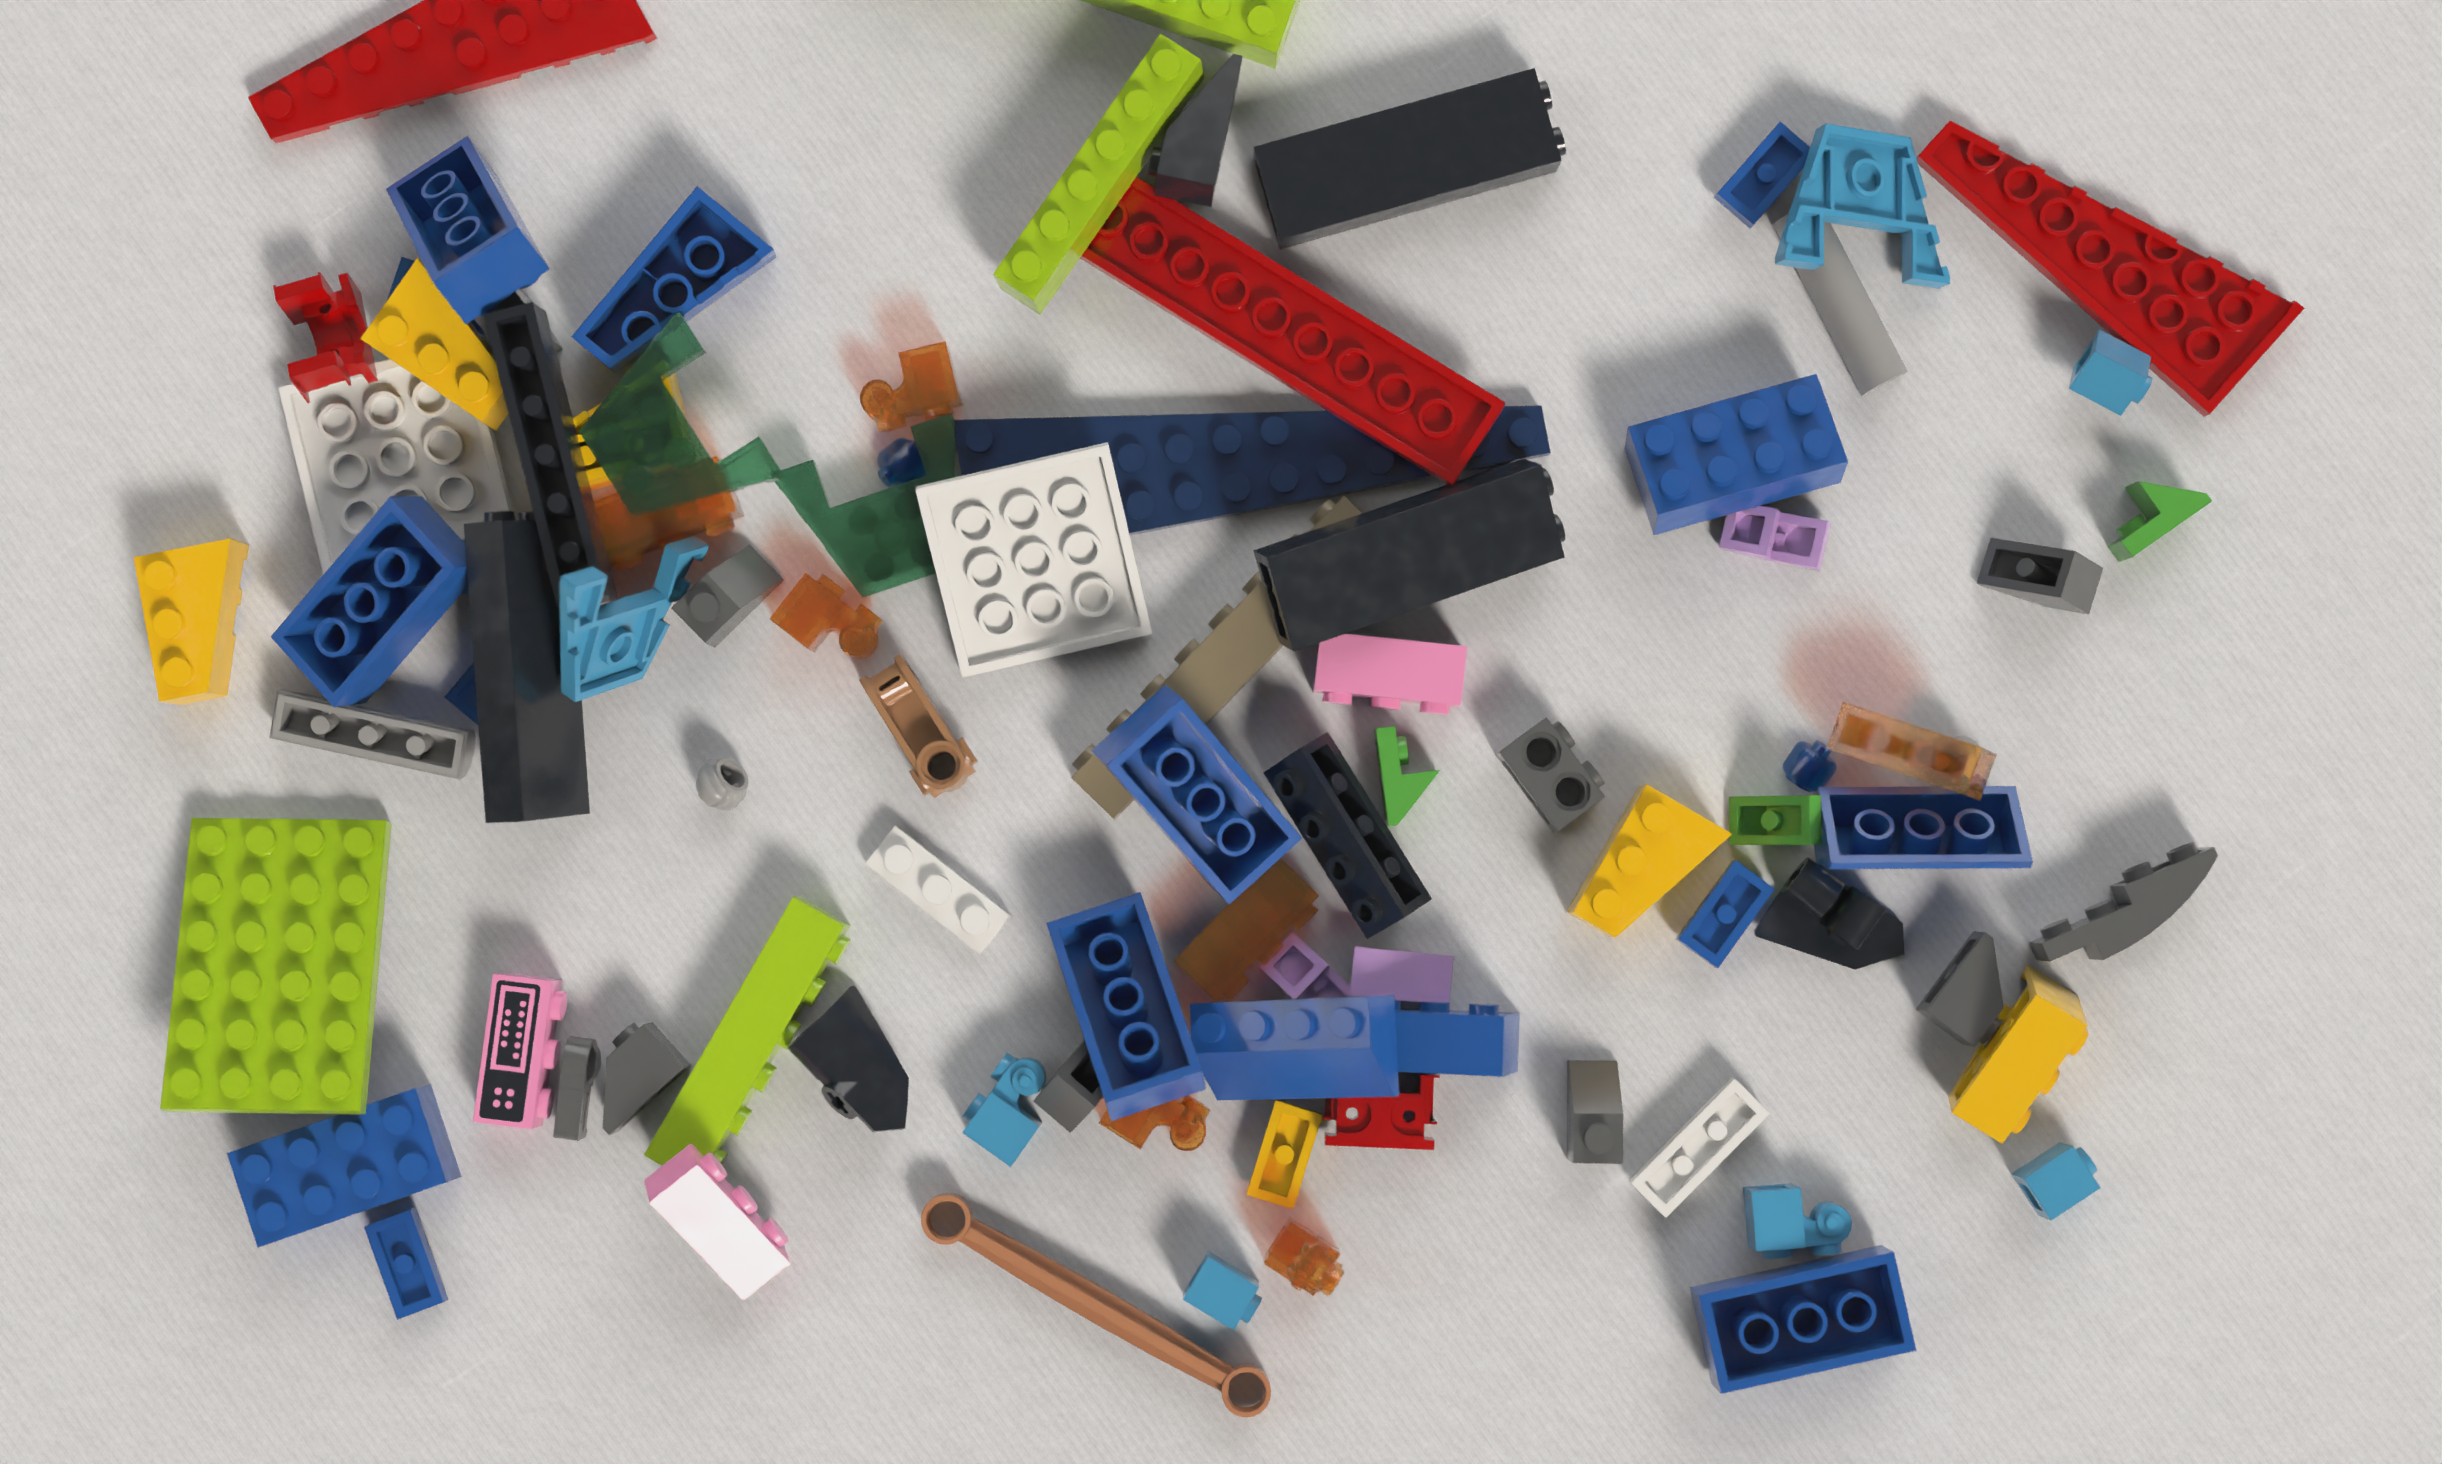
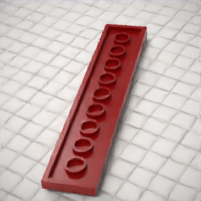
M1138 177L1134 179L1080 259L1446 485L1453 486L1458 481L1504 409V401L1176 200L1155 196V188Z

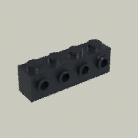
M1328 732L1299 748L1263 772L1366 939L1402 920L1432 900Z

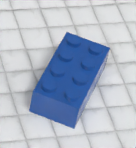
M468 136L386 188L433 284L465 324L478 316L490 313L499 302L519 289L533 285L542 274L550 270L500 179Z
M1817 374L1628 426L1624 448L1653 535L1839 484L1842 481L1848 464L1847 456Z
M422 496L389 497L276 629L271 638L333 707L367 703L468 587L465 543Z
M1166 684L1092 750L1094 755L1211 888L1228 904H1231L1302 839L1184 699Z
M1141 892L1046 923L1111 1121L1205 1090L1203 1071Z
M431 1084L367 1104L366 1114H339L227 1153L258 1248L462 1177Z
M1882 1245L1690 1287L1711 1384L1721 1394L1917 1351L1895 1254Z

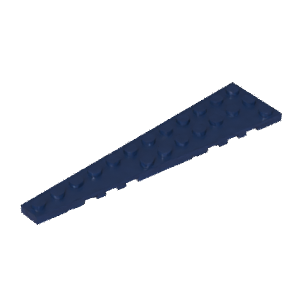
M1505 406L1463 472L1512 463L1521 459L1528 460L1549 456L1551 451L1542 406ZM1328 411L952 420L962 476L1108 442L1129 535L1434 478Z

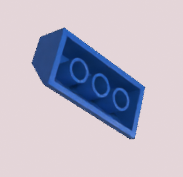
M2016 786L1818 787L1817 795H1821L1822 845H1814L1816 862L1828 869H1992L2032 867L2033 859Z
M1394 995L1190 1004L1191 1039L1203 1075L1217 1101L1399 1096Z

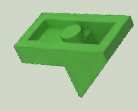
M2147 482L2130 484L2125 487V490L2142 514H2138L2117 528L2116 532L2120 538L2107 547L2118 562L2129 559L2208 505L2212 500L2207 493Z
M1395 726L1374 730L1385 824L1387 827L1396 826L1401 822L1440 771L1402 774L1401 766L1409 765L1407 741L1405 736L1396 735Z
M1821 795L1729 796V832L1732 833L1729 837V845H1822Z

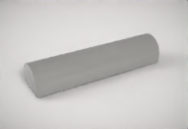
M1789 213L1773 225L1780 239ZM1824 222V265L1815 270L1796 268L1862 396L1906 374L1908 371L1831 223Z
M285 689L277 691L269 737L271 739L455 779H462L468 773L476 743L474 730L359 705L333 707L326 698Z

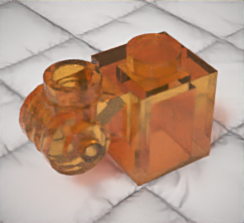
M946 341L898 352L904 379L901 386L893 390L886 381L877 379L868 382L860 393L862 408L875 421L878 432H888L907 426L905 418L911 416L925 415L926 421L947 418L954 414L953 408L963 406L951 352Z
M805 573L769 618L814 653L829 633L840 631L839 644L841 649L856 659L870 657L876 651L879 645L877 631L884 622L861 603L856 610H853L840 598L846 591L823 573L817 581Z
M1187 1095L1183 1098L1182 1102L1176 1099L1111 1121L1108 1110H1106L1099 1124L1140 1150L1154 1128L1160 1125H1167L1171 1127L1170 1139L1172 1144L1179 1150L1192 1151L1204 1142L1206 1136L1205 1121L1211 1109Z
M1290 1216L1263 1257V1263L1287 1278L1294 1288L1299 1291L1303 1289L1313 1296L1315 1293L1322 1292L1329 1297L1344 1274V1270L1341 1269L1343 1265L1336 1261L1340 1256L1339 1248Z

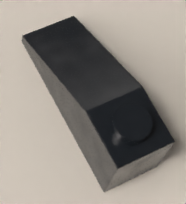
M1232 54L1168 127L1163 147L1153 146L1148 175L1156 177L1155 196L1207 207L1212 206L1243 56Z

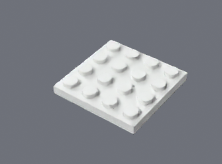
M391 359L375 363L378 381L368 383L362 374L351 376L350 386L344 380L309 391L310 403L306 402L293 384L278 387L323 574L389 497L422 496L463 542H465L464 524L484 522L485 512L513 511L493 429Z
M1108 442L916 486L915 491L962 678L1152 634Z

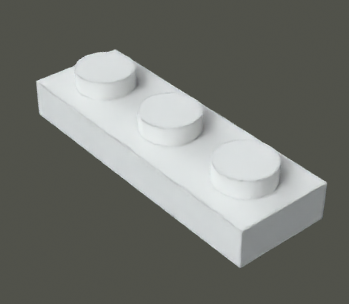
M896 825L865 863L978 954L983 953L1011 917L1009 913Z
M1731 1077L1629 1182L1663 1217L1667 1218L1770 1113L1735 1078Z

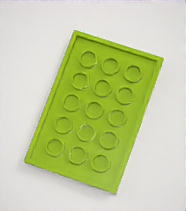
M191 818L161 1095V1110L165 1112L366 1114L392 826L387 820Z

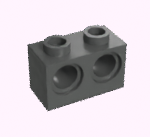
M1546 717L1495 755L1552 833L1560 831L1602 800L1605 796L1599 787L1605 783L1588 760L1581 764L1570 750L1575 745V742L1566 728L1559 721L1552 725ZM1534 739L1545 741L1551 748L1552 756L1546 766H1535L1527 758V746ZM1564 778L1574 780L1580 787V798L1573 806L1563 805L1556 797V786Z

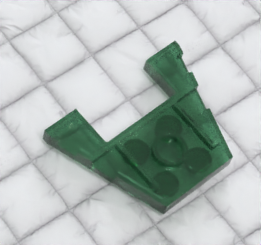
M680 312L670 319L579 430L628 510L635 517L695 502L697 499L724 492L727 494L764 482L779 481L785 477L759 436L718 463H715L664 383L666 378L707 353Z
M952 413L910 427L926 472L925 476L834 507L830 506L815 460L771 473L773 481L815 533L862 598L936 574L915 488L916 486L956 477L955 419Z

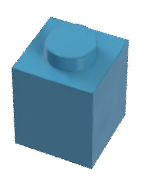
M2099 329L2074 365L2069 389L2121 416L2131 401L2138 404L2150 388L2153 380L2152 377L2148 376L2151 356Z
M2061 1142L2011 1174L2036 1213L2051 1221L2101 1188L2093 1177V1174L2097 1172V1168L2089 1155L2081 1147L2075 1149L2073 1146Z
M1208 1251L1183 1292L1182 1300L1234 1330L1240 1320L1245 1323L1251 1320L1262 1297L1256 1294L1259 1289L1258 1280Z

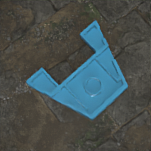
M1827 123L1817 128L1775 255V264L1815 270L1823 266L1824 222L1901 234L1902 283L1937 289L1949 285L1950 275L1947 266L1941 267L1935 247L1936 244L1940 243L1935 225L1928 223L1922 199L1926 198L1927 194L1911 138Z
M696 536L666 544L652 589L635 595L624 596L619 600L603 605L600 604L608 578L607 575L595 567H590L561 576V693L574 702H578L643 679L670 626L663 619L672 602L680 600L687 593L691 582L686 580L685 576L694 558L698 561H703L709 548L708 544Z

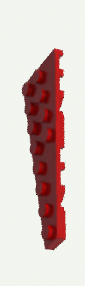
M423 0L252 94L248 99L270 139L275 143H280L330 129L331 125L362 117L365 120L380 116V112L406 105L414 107L425 104L424 100L446 94L458 95L521 78V74L554 66L558 68L571 64L570 61L598 53L603 56L616 52L615 49L643 41L647 44L657 39L636 0Z
M1951 120L1916 157L1920 167L2109 334L2151 356L2149 369L2203 417L2211 414L2304 310V307L2297 301L2290 302L2265 289L2266 285L2255 279L2248 280L2223 267L2224 263L2211 256L2206 258L2177 243L2178 239L2117 207L2112 209L2087 196L2088 192L2075 185L2070 187L2045 174L2046 170L2033 163L2028 165L1999 150L2000 146Z

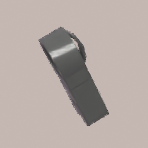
M570 1036L567 1039L561 1063L553 1131L554 1138L579 1141L586 1137L591 1086H593L594 1079L598 1076L601 1067V1052L595 1039Z

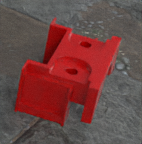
M318 272L316 276L281 286L273 285L275 300L292 324L297 325L307 322L314 339L316 356L287 364L290 381L307 403H310L309 391L344 380L350 386L351 376L362 374L368 383L378 381L372 347L360 339L368 328L362 295L348 272L338 275L342 290L336 292L332 290L321 272Z
M1418 1073L1417 1092H1399V1096L1325 1098V1114H1322L1323 1120H1336L1335 1133L1324 1132V1144L1327 1146L1434 1150L1435 1140L1432 1137H1424V1124L1437 1125V1121L1433 1119L1434 1078H1440V1075ZM1349 1108L1357 1109V1115L1354 1118H1348L1346 1111ZM1407 1110L1414 1112V1117L1409 1121L1403 1119V1114Z

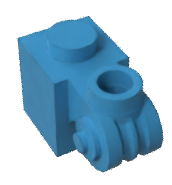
M1006 1053L990 1076L998 1082L987 1098L978 1093L963 1114L962 1118L967 1120L969 1124L962 1133L1011 1167L1042 1124L1041 1121L1022 1109L1020 1095L1031 1096L1038 1093L1046 1082V1071L1044 1066L1036 1059L1026 1057L1018 1059Z
M1792 1183L1743 1187L1748 1246L1756 1252L1762 1251V1258L1780 1259L1792 1257V1249L1811 1246L1813 1255H1832L1842 1252L1841 1243L1848 1237L1852 1227L1851 1217L1844 1208L1833 1202L1824 1201L1813 1207L1810 1217H1805L1802 1209L1801 1188Z

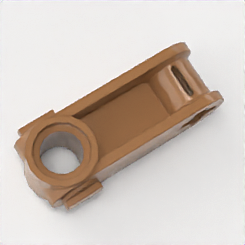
M900 653L894 657L895 663L871 678L864 676L859 681L913 766L909 773L922 794L925 796L931 793L936 798L943 792L959 789L967 781L968 776L976 772L973 765L978 760L963 737L959 740L955 738L917 676ZM951 754L956 762L954 773L947 779H936L931 771L933 760L938 755Z

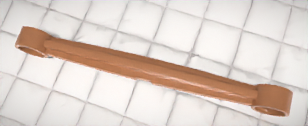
M939 1194L924 1207L921 1224L924 1233L932 1241L943 1245L953 1244L958 1241L1019 1280L1151 1356L1221 1391L1225 1406L1237 1416L1253 1417L1260 1414L1267 1407L1271 1397V1386L1268 1376L1260 1367L1249 1363L1231 1366L1173 1328L1039 1251L973 1218L969 1203L958 1194ZM943 1201L957 1203L965 1214L964 1228L951 1237L939 1235L930 1222L932 1208ZM1243 1372L1255 1374L1261 1380L1264 1387L1263 1398L1251 1407L1235 1405L1230 1400L1228 1394L1230 1380Z

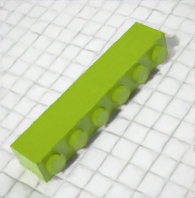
M1159 34L993 273L1001 290L1037 314H1042L1150 158L1153 146L1157 147L1168 127L1179 116L1205 77L1200 58L1163 34Z
M800 896L792 897L644 1156L662 1166L692 1143L703 1156L710 1152L723 1165L728 1155L727 1152L722 1150L723 1145L730 1133L737 1136L740 1134L753 1111L746 1107L755 1090L761 1093L764 1092L777 1070V1067L771 1064L780 1047L787 1050L788 1046L796 1038L802 1024L795 1020L803 1006L806 1004L812 1007L822 993L826 981L820 977L829 961L837 964L845 953L851 941L850 938L845 936L850 926L849 924Z

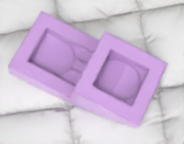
M1759 505L1726 515L1719 548L1767 561L1820 571L1831 524L1827 520L1782 513L1777 508Z
M1294 932L1259 966L1292 999L1359 997L1349 995L1350 985Z
M1354 946L1349 995H1394L1395 1000L1449 1003L1454 956Z

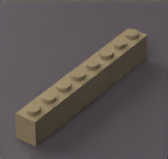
M1345 496L1336 504L1328 499L1309 519L1315 525L1310 531L1362 514V512ZM1259 571L1242 588L1247 596L1235 609L1226 604L1208 623L1213 629L1208 637L1201 644L1192 639L1174 658L1179 664L1177 669L1167 679L1161 674L1157 675L1145 687L1140 695L1146 701L1166 684L1181 696L1202 722L1207 725L1284 646L1279 643ZM1125 709L1112 721L1106 730L1112 733L1132 714ZM1091 744L1072 763L1078 771L1071 778L1113 819H1116L1134 799L1094 755L1092 750L1095 746Z

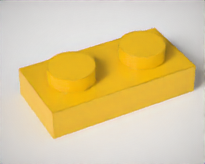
M1275 1099L1246 1195L1294 1209L1323 1116L1322 1113Z

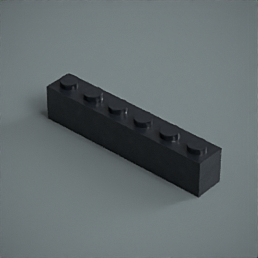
M529 302L486 313L484 318L557 607L560 608L561 576L590 567H595L608 576L601 603L618 599L546 311L535 303Z

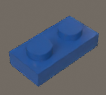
M1779 122L1718 191L1714 198L1751 229L1803 170L1810 146L1782 122Z
M1732 860L1676 937V940L1714 968H1719L1775 888L1738 861Z
M416 1208L364 1226L397 1320L449 1300Z

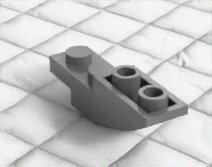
M2191 842L2168 851L2166 855L2169 861L2155 867H2151L2150 862H2144L2121 872L2124 880L2110 886L2117 901L2116 905L2113 899L2105 900L2085 909L2087 918L2071 925L2066 918L2040 929L2043 937L2029 942L2036 960L2050 962L2083 947L2089 959L2105 960L2132 946L2168 920L2191 897L2205 879L2218 857L2215 848H2196L2195 843Z

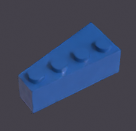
M697 186L571 337L616 374L775 259V251Z
M1395 1000L1398 1072L1504 1077L1518 1072L1520 1013L1499 1012V1005L1469 1004V1011H1452L1448 1002L1421 1001L1420 1009H1401V1000Z

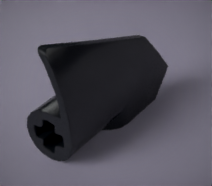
M1809 857L1804 859L1795 869L1754 929L1756 937L1854 970L1904 955L1903 923L1854 886L1849 887Z
M850 986L787 1049L824 1085L821 1089L822 1095L840 1115L848 1119L858 1117L872 1132L903 1130L906 1125L909 1077L855 986Z

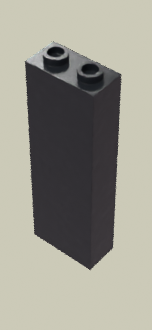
M1535 68L1254 146L1253 160L1279 250L1557 172L1562 161L1561 156L1566 155V147L1559 126L1552 128L1547 110L1553 107L1547 82L1545 80L1539 82Z
M1521 459L1459 480L1453 486L1444 485L1253 550L1279 643L1294 652L1564 558L1561 542L1565 541V530L1560 518L1553 512L1550 496L1553 495L1554 488L1548 471L1542 468V465L1539 463Z
M514 511L485 512L484 522L464 524L485 823L525 822L590 814L582 700L574 702L561 693L560 608L556 604L534 513H518V520H515Z

